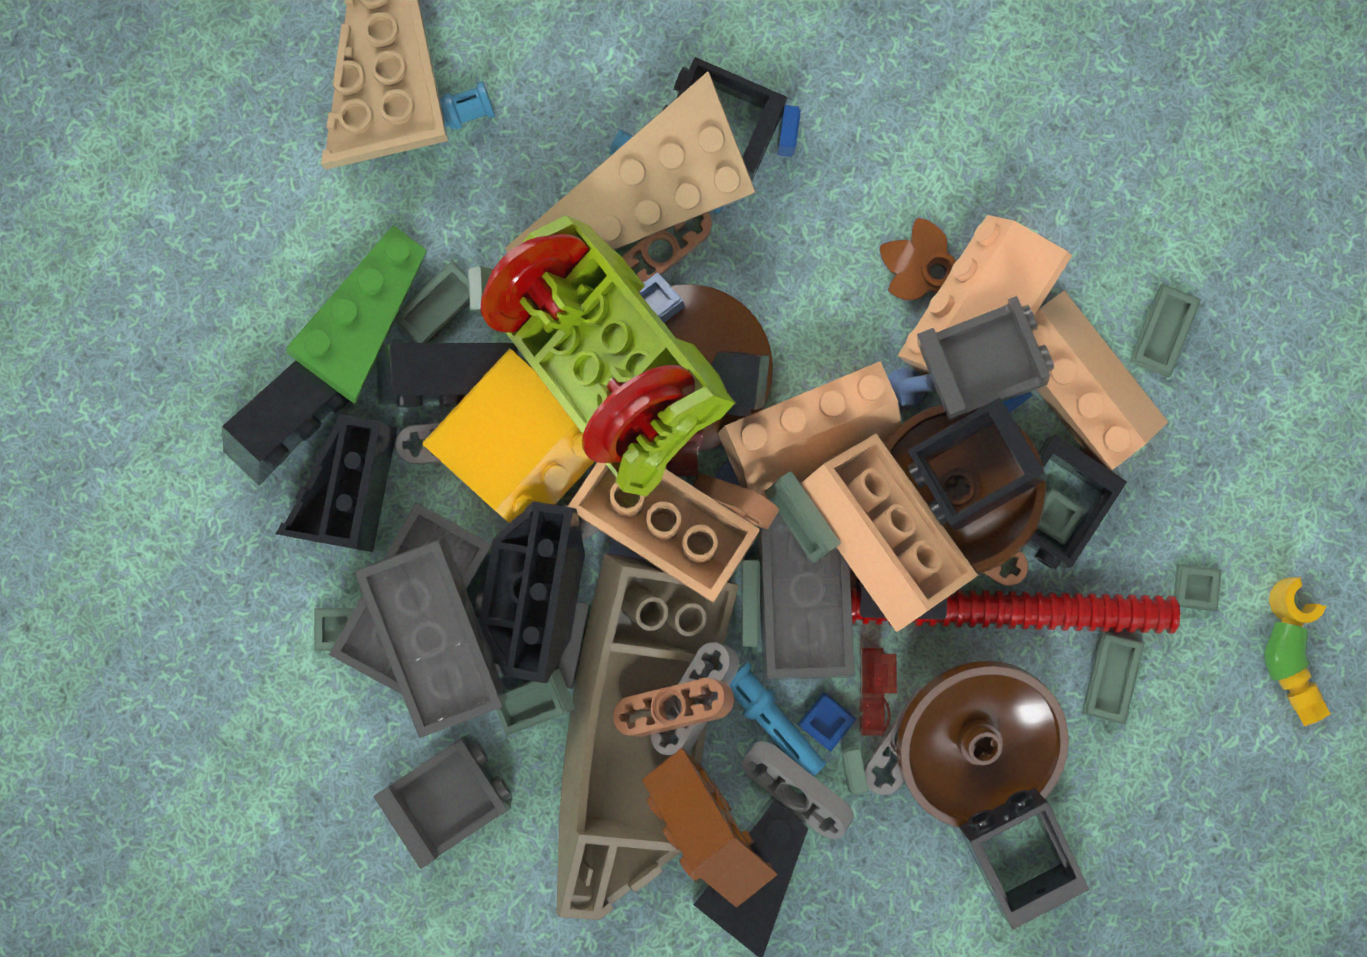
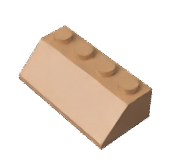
M987 215L984 221L977 227L973 238L961 257L954 263L949 276L940 290L931 299L929 307L917 326L908 335L906 343L897 356L920 375L929 374V371L917 344L918 333L933 327L935 332H939L1008 304V299L1015 296L1018 297L1022 307L1029 305L1035 316L1072 255L1016 221Z
M1064 290L1038 309L1034 316L1037 329L1032 331L1038 347L1046 345L1054 364V369L1049 371L1050 379L1048 385L1036 390L1085 453L1111 471L1147 444L1168 421Z
M879 361L725 425L718 432V435L740 486L768 499L765 491L780 477L792 471L799 483H802L824 463L875 434L878 435L885 445L895 430L901 426V418L897 397L882 363Z
M877 434L824 463L800 483L841 544L836 548L896 632L978 576Z
M596 463L568 507L576 508L578 517L714 603L756 540L760 529L666 469L661 482L645 497L623 492L616 483L617 478L605 463Z

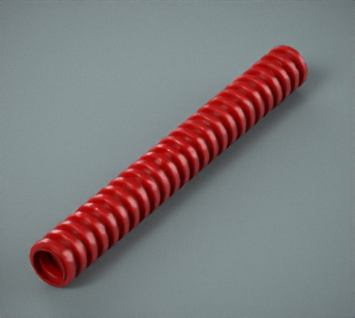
M850 586L852 624H855L856 620H861L863 625H868L869 621H875L876 625H882L883 621H888L887 618L862 617L859 612L860 591H857L855 586ZM958 589L947 597V616L945 619H915L913 622L915 626H922L923 622H927L929 627H935L936 623H941L942 627H948L949 623H954L956 628H961L963 623L967 624L969 628H975L976 624H980L982 628H988L990 624H994L996 629H1001L1003 625H1007L1009 629H1015L1016 625H1020L1023 630H1027L1030 625L1035 630H1041L1043 626H1047L1048 630H1055L1056 626H1060L1062 631H1068L1070 627H1073L1075 631H1081L1083 627H1086L1090 632H1094L1097 627L1102 632H1108L1110 628H1113L1115 632H1121L1123 628H1126L1129 633H1134L1136 629H1139L1142 633H1148L1152 629L1154 633L1158 634L1162 633L1163 629H1165L1167 633L1174 634L1180 625L1181 613L1179 602L1175 596H1168L1164 600L1160 595H1155L1153 599H1150L1148 595H1141L1140 599H1137L1136 595L1129 594L1124 599L1121 594H1115L1113 598H1110L1108 594H1102L1100 598H1097L1094 593H1089L1087 597H1083L1081 593H1075L1073 597H1070L1069 593L1063 592L1060 597H1057L1054 592H1049L1047 596H1043L1042 592H1035L1034 596H1030L1027 591H1022L1021 595H1017L1015 591H1009L1007 595H1003L1002 591L997 590L994 595H990L988 590H983L981 594H977L975 590H969L968 594H963V591Z

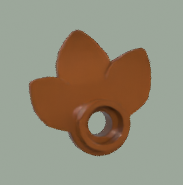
M916 218L912 228L911 241L895 240L882 244L879 249L884 265L890 272L896 275L889 285L888 292L902 300H917L928 291L938 293L956 262V259L947 253L946 235L934 223L923 218ZM932 266H942L945 270V277L940 280L934 279L930 274Z

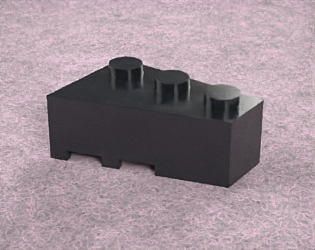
M389 343L378 353L377 357L378 404H397V407L410 408L421 407L426 402H439L441 407H456L509 348L517 355L518 349L514 343Z
M294 361L222 426L223 452L260 486L302 441L309 439L320 428L321 421L331 410L334 413L338 412L349 402V399L298 361Z
M340 415L315 460L317 465L305 487L301 486L295 497L297 501L286 522H281L275 534L373 552L397 428L381 421Z
M772 796L746 830L755 841L750 845L751 849L766 863H770L778 875L737 908L706 882L693 897V905L758 957L764 956L809 829L806 823Z

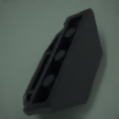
M533 501L525 508L523 513L512 520L493 538L479 625L505 676L548 683L571 640L585 557L576 508Z

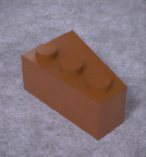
M683 748L679 749L642 779L650 794L646 799L648 806L659 819H664L666 826L662 831L668 841L677 850H681L683 857L679 859V862L694 881L701 878L737 908L778 875L770 863H766L751 849L750 845L755 841L747 830L741 832L729 812L732 810L731 806L704 767Z

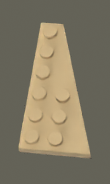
M345 0L347 5L344 24H341L332 85L334 87L332 110L328 113L326 126L328 137L326 150H323L321 165L327 170L448 141L420 1Z
M705 73L505 248L507 253L523 243L524 239L531 232L565 215L590 225L599 237L613 250H616L755 194V188L710 73Z

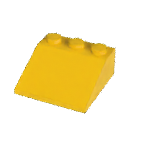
M510 348L422 443L508 523L523 513L525 508L533 501L555 505L594 463L583 451V433L535 370Z

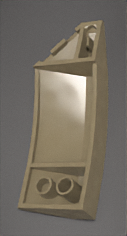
M604 553L576 675L572 700L576 709L570 712L564 757L558 840L556 914L559 917L600 920L613 910L611 905L630 890L634 893L663 872L661 867L679 853L682 854L681 850H677L664 835L662 829L666 826L664 819H659L648 806L646 799L650 794L642 782L643 778L671 756L663 755L654 748L651 735L637 737L622 734L614 724L613 714L618 702L625 697L678 685L695 655L705 644L718 643L724 645L739 584L736 582L728 581L714 603H712L647 560ZM713 656L710 662L714 664V670H718L719 656ZM693 698L695 703L703 704L704 698ZM636 710L635 714L630 715V723H635L636 719L641 717H653L651 711ZM707 724L692 748L691 756L699 764H702ZM676 729L669 730L668 735L671 737Z

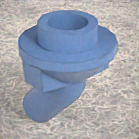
M900 368L888 375L898 400L899 409L907 410L916 407L922 402L925 392L935 389L930 374L920 375L911 368Z

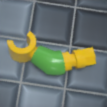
M1301 576L1280 580L1273 586L1270 592L1269 604L1271 610L1282 621L1275 622L1264 650V660L1271 679L1274 681L1278 680L1283 690L1290 691L1287 694V698L1293 710L1297 712L1302 724L1307 726L1319 722L1331 714L1317 684L1309 682L1312 675L1307 668L1310 664L1306 656L1308 630L1303 628L1304 623H1311L1319 619L1327 606L1305 604L1304 608L1299 611L1294 602L1296 591L1303 587Z

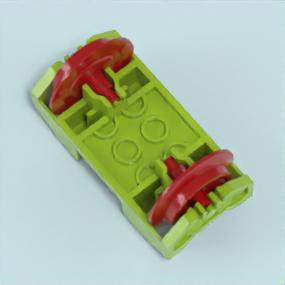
M565 215L531 232L524 239L523 243L514 247L501 258L492 270L482 294L480 304L481 315L489 327L499 332H506L583 433L582 448L588 458L597 463H605L617 478L616 483L623 492L647 497L661 482L666 464L697 431L721 419L735 402L727 393L719 374L695 345L677 339L640 295V291L645 285L625 260L599 237L590 225Z

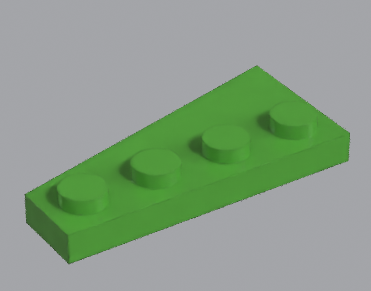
M393 225L286 347V353L356 404L366 378L371 372L378 353L395 322L397 313L407 297L427 250Z

